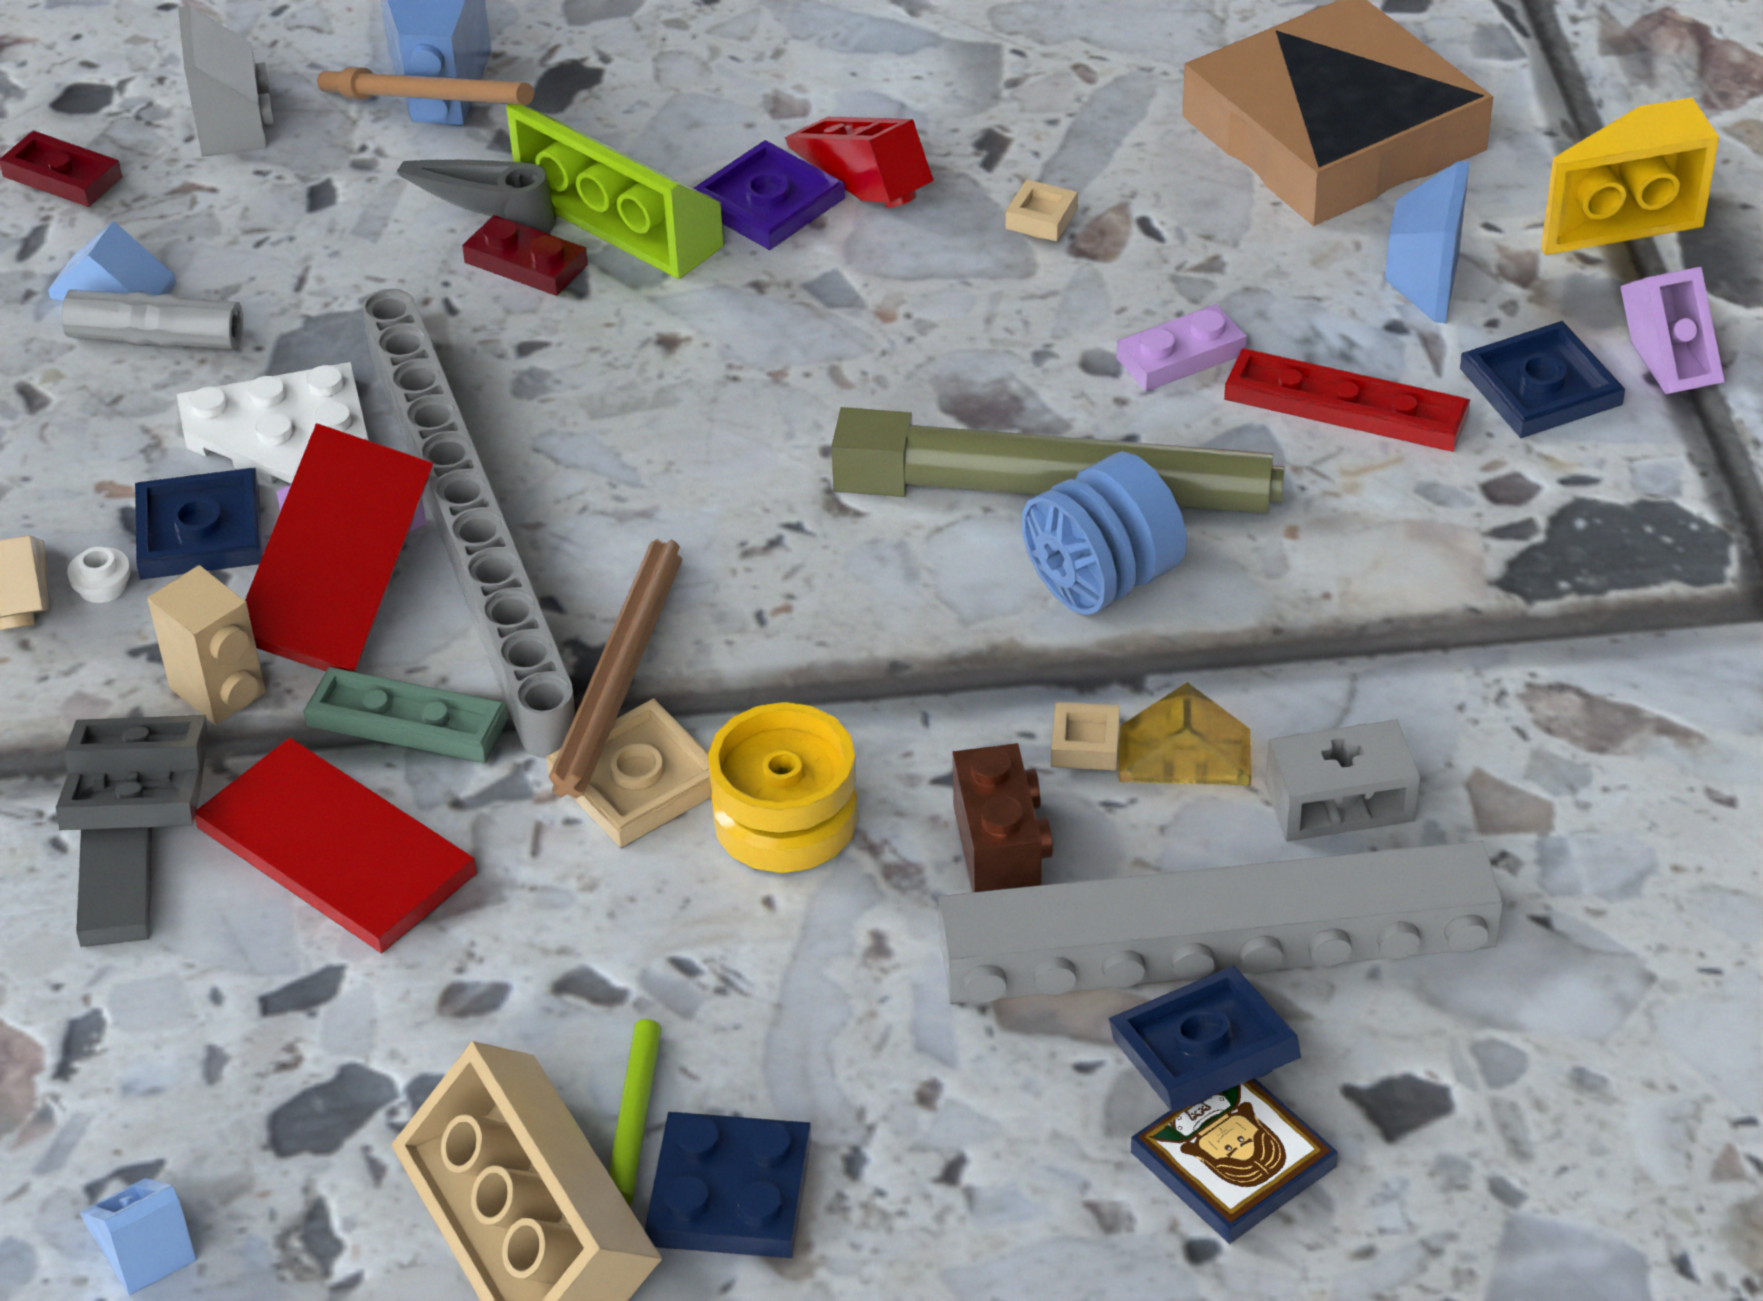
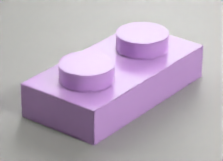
M1215 304L1117 340L1116 359L1145 391H1149L1237 358L1242 348L1246 349L1247 336Z

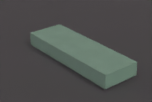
M328 667L303 710L307 727L486 763L508 720L507 704L505 702Z

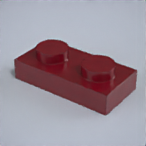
M34 130L0 158L3 177L86 207H90L123 178L119 160Z
M493 215L462 245L464 263L558 296L588 266L586 247Z

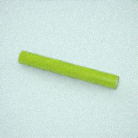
M642 1019L634 1024L608 1172L629 1206L633 1203L662 1031L660 1024L650 1019Z

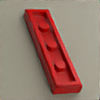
M1242 348L1230 372L1224 391V400L1454 452L1469 415L1470 399L1245 348Z

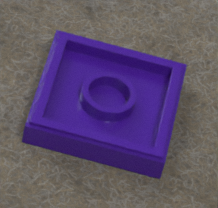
M767 140L762 141L694 187L695 190L720 202L723 225L768 250L773 249L845 199L844 182Z

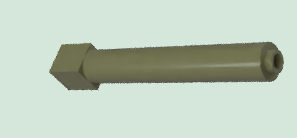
M840 407L831 445L833 492L905 497L907 485L1038 495L1051 490L1053 486L1069 479L1075 480L1080 471L1109 455L1124 451L1137 455L1155 469L1171 490L1178 507L1268 514L1270 502L1282 503L1285 466L1273 465V453L920 426L912 425V412Z

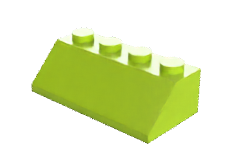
M508 104L506 106L513 162L532 163L541 166L545 170L554 212L558 217L678 280L724 247L721 204L719 201L558 119L525 105Z

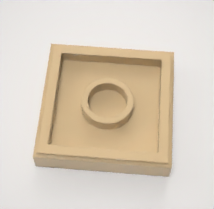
M653 698L616 718L585 793L573 799L622 848L711 798L712 789L709 778L708 752ZM560 749L546 756L549 774Z

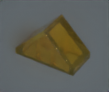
M1186 682L1120 725L1119 782L1250 786V728Z

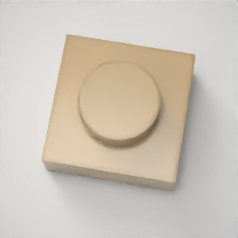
M1026 179L1005 211V229L1057 242L1078 210V192Z
M1055 702L1051 767L1117 771L1120 705Z

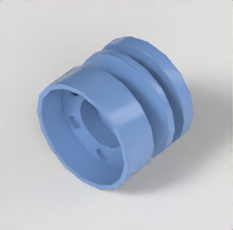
M1124 451L1109 455L1080 471L1075 480L1069 479L1053 486L1051 490L1029 499L1022 511L1024 542L1027 553L1039 577L1051 593L1066 607L1085 616L1097 613L1108 607L1112 601L1129 595L1133 586L1137 587L1148 584L1178 567L1186 555L1187 533L1182 513L1171 490L1154 468L1137 455Z

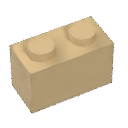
M200 565L147 597L169 688L199 713L206 715V718L216 726L266 693L245 600Z

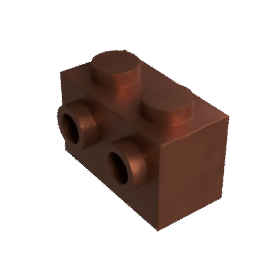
M1018 743L952 751L953 806L972 893L1041 886L1042 859L1052 857L1053 847L1048 818H1036L1034 809L1041 806L1040 787L1036 769H1024Z

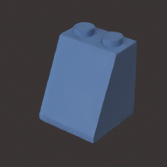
M380 0L388 51L396 75L481 80L492 51L485 0ZM404 97L411 122L464 125L472 104L470 101Z

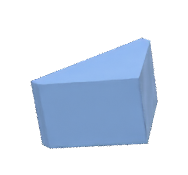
M112 221L73 255L49 287L48 292L51 299L64 301L67 291L70 289L117 293L142 291L151 295L169 294L176 284L174 273L116 222Z
M144 1178L80 1211L87 1228L129 1296L197 1261L181 1204L173 1185Z

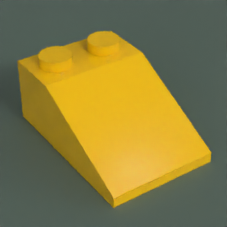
M1693 97L1639 106L1553 158L1541 250L1544 255L1702 228L1704 226L1719 135Z

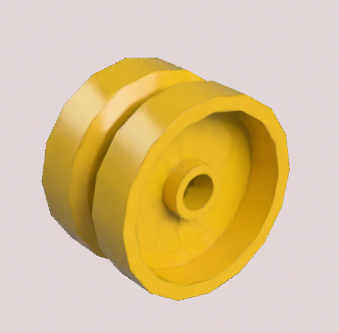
M788 702L760 705L732 717L714 735L707 755L712 789L713 820L717 840L732 858L757 870L777 873L809 870L835 858L852 840L858 822V800L855 788L856 758L851 735L836 717L809 705Z

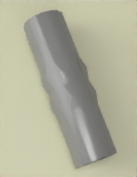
M70 289L67 291L62 306L64 333L67 337L124 341L134 345L155 344L164 348L188 346L236 350L239 347L243 334L242 306L239 302L182 298L172 294L151 295L142 291L117 293Z

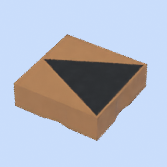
M1337 0L1185 63L1182 116L1225 153L1250 167L1261 178L1268 189L1312 226H1315L1368 203L1401 183L1427 177L1453 165L1457 161H1463L1486 151L1494 96L1368 0Z

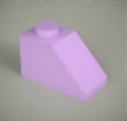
M1702 267L1646 277L1620 286L1631 342L1665 394L1725 382Z

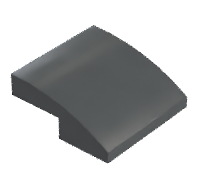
M206 715L76 720L64 750L68 775L56 805L59 830L193 826L205 761L207 739Z

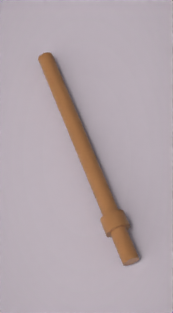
M347 67L342 72L322 71L317 78V85L321 91L341 93L345 98L359 100L369 99L372 95L528 105L534 97L532 86L526 82L375 74L370 69L364 67Z

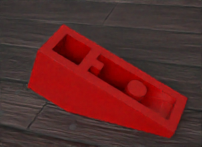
M828 116L785 137L787 145L791 150L816 168L844 182L845 189L861 201L884 202L886 208L901 206L917 197L915 190L934 181L913 119Z

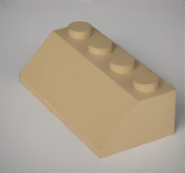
M471 1041L391 1144L392 1149L481 1301H628L662 1260L533 1054Z

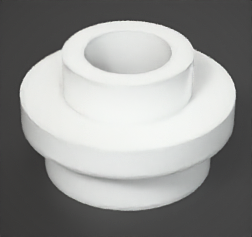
M102 546L92 547L83 551L70 562L67 569L71 587L83 599L93 603L108 602L119 597L125 591L131 574L129 560L122 551Z

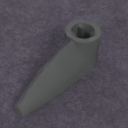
M494 160L403 161L397 170L402 178L449 203L488 216L496 215L544 233L548 232L555 225L556 217L545 170L539 165Z

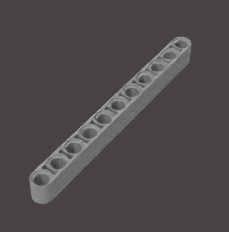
M393 288L382 289L372 293L363 303V314L371 358L408 453L433 462L432 472L424 494L520 741L527 752L536 757L546 758V756L561 749L576 715L572 683L416 303L408 292Z

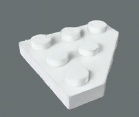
M351 362L323 365L314 369L277 376H262L255 380L217 387H203L195 391L176 394L183 434L188 450L203 456H207L213 451L232 459L235 469L256 468L257 477L269 483H273L279 478L292 484L316 423L368 440Z

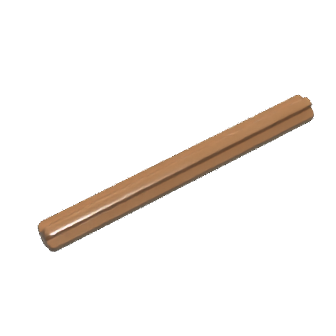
M656 539L648 546L559 751L549 779L554 784L552 787L553 793L560 798L565 795L578 798L587 789L681 565L682 557L678 554L680 546L672 539L667 543Z

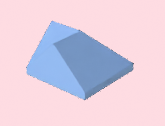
M1457 161L1398 198L1389 232L1385 280L1431 320L1438 323H1446L1460 253L1470 162Z

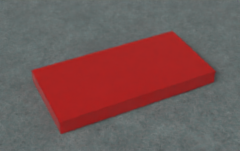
M318 423L315 424L245 598L257 649L326 671L328 667L356 672L430 478L433 462Z
M290 737L199 807L195 815L196 826L199 830L381 954L477 874L474 857Z

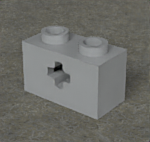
M1398 719L1269 739L1265 785L1286 842L1415 821L1420 774Z

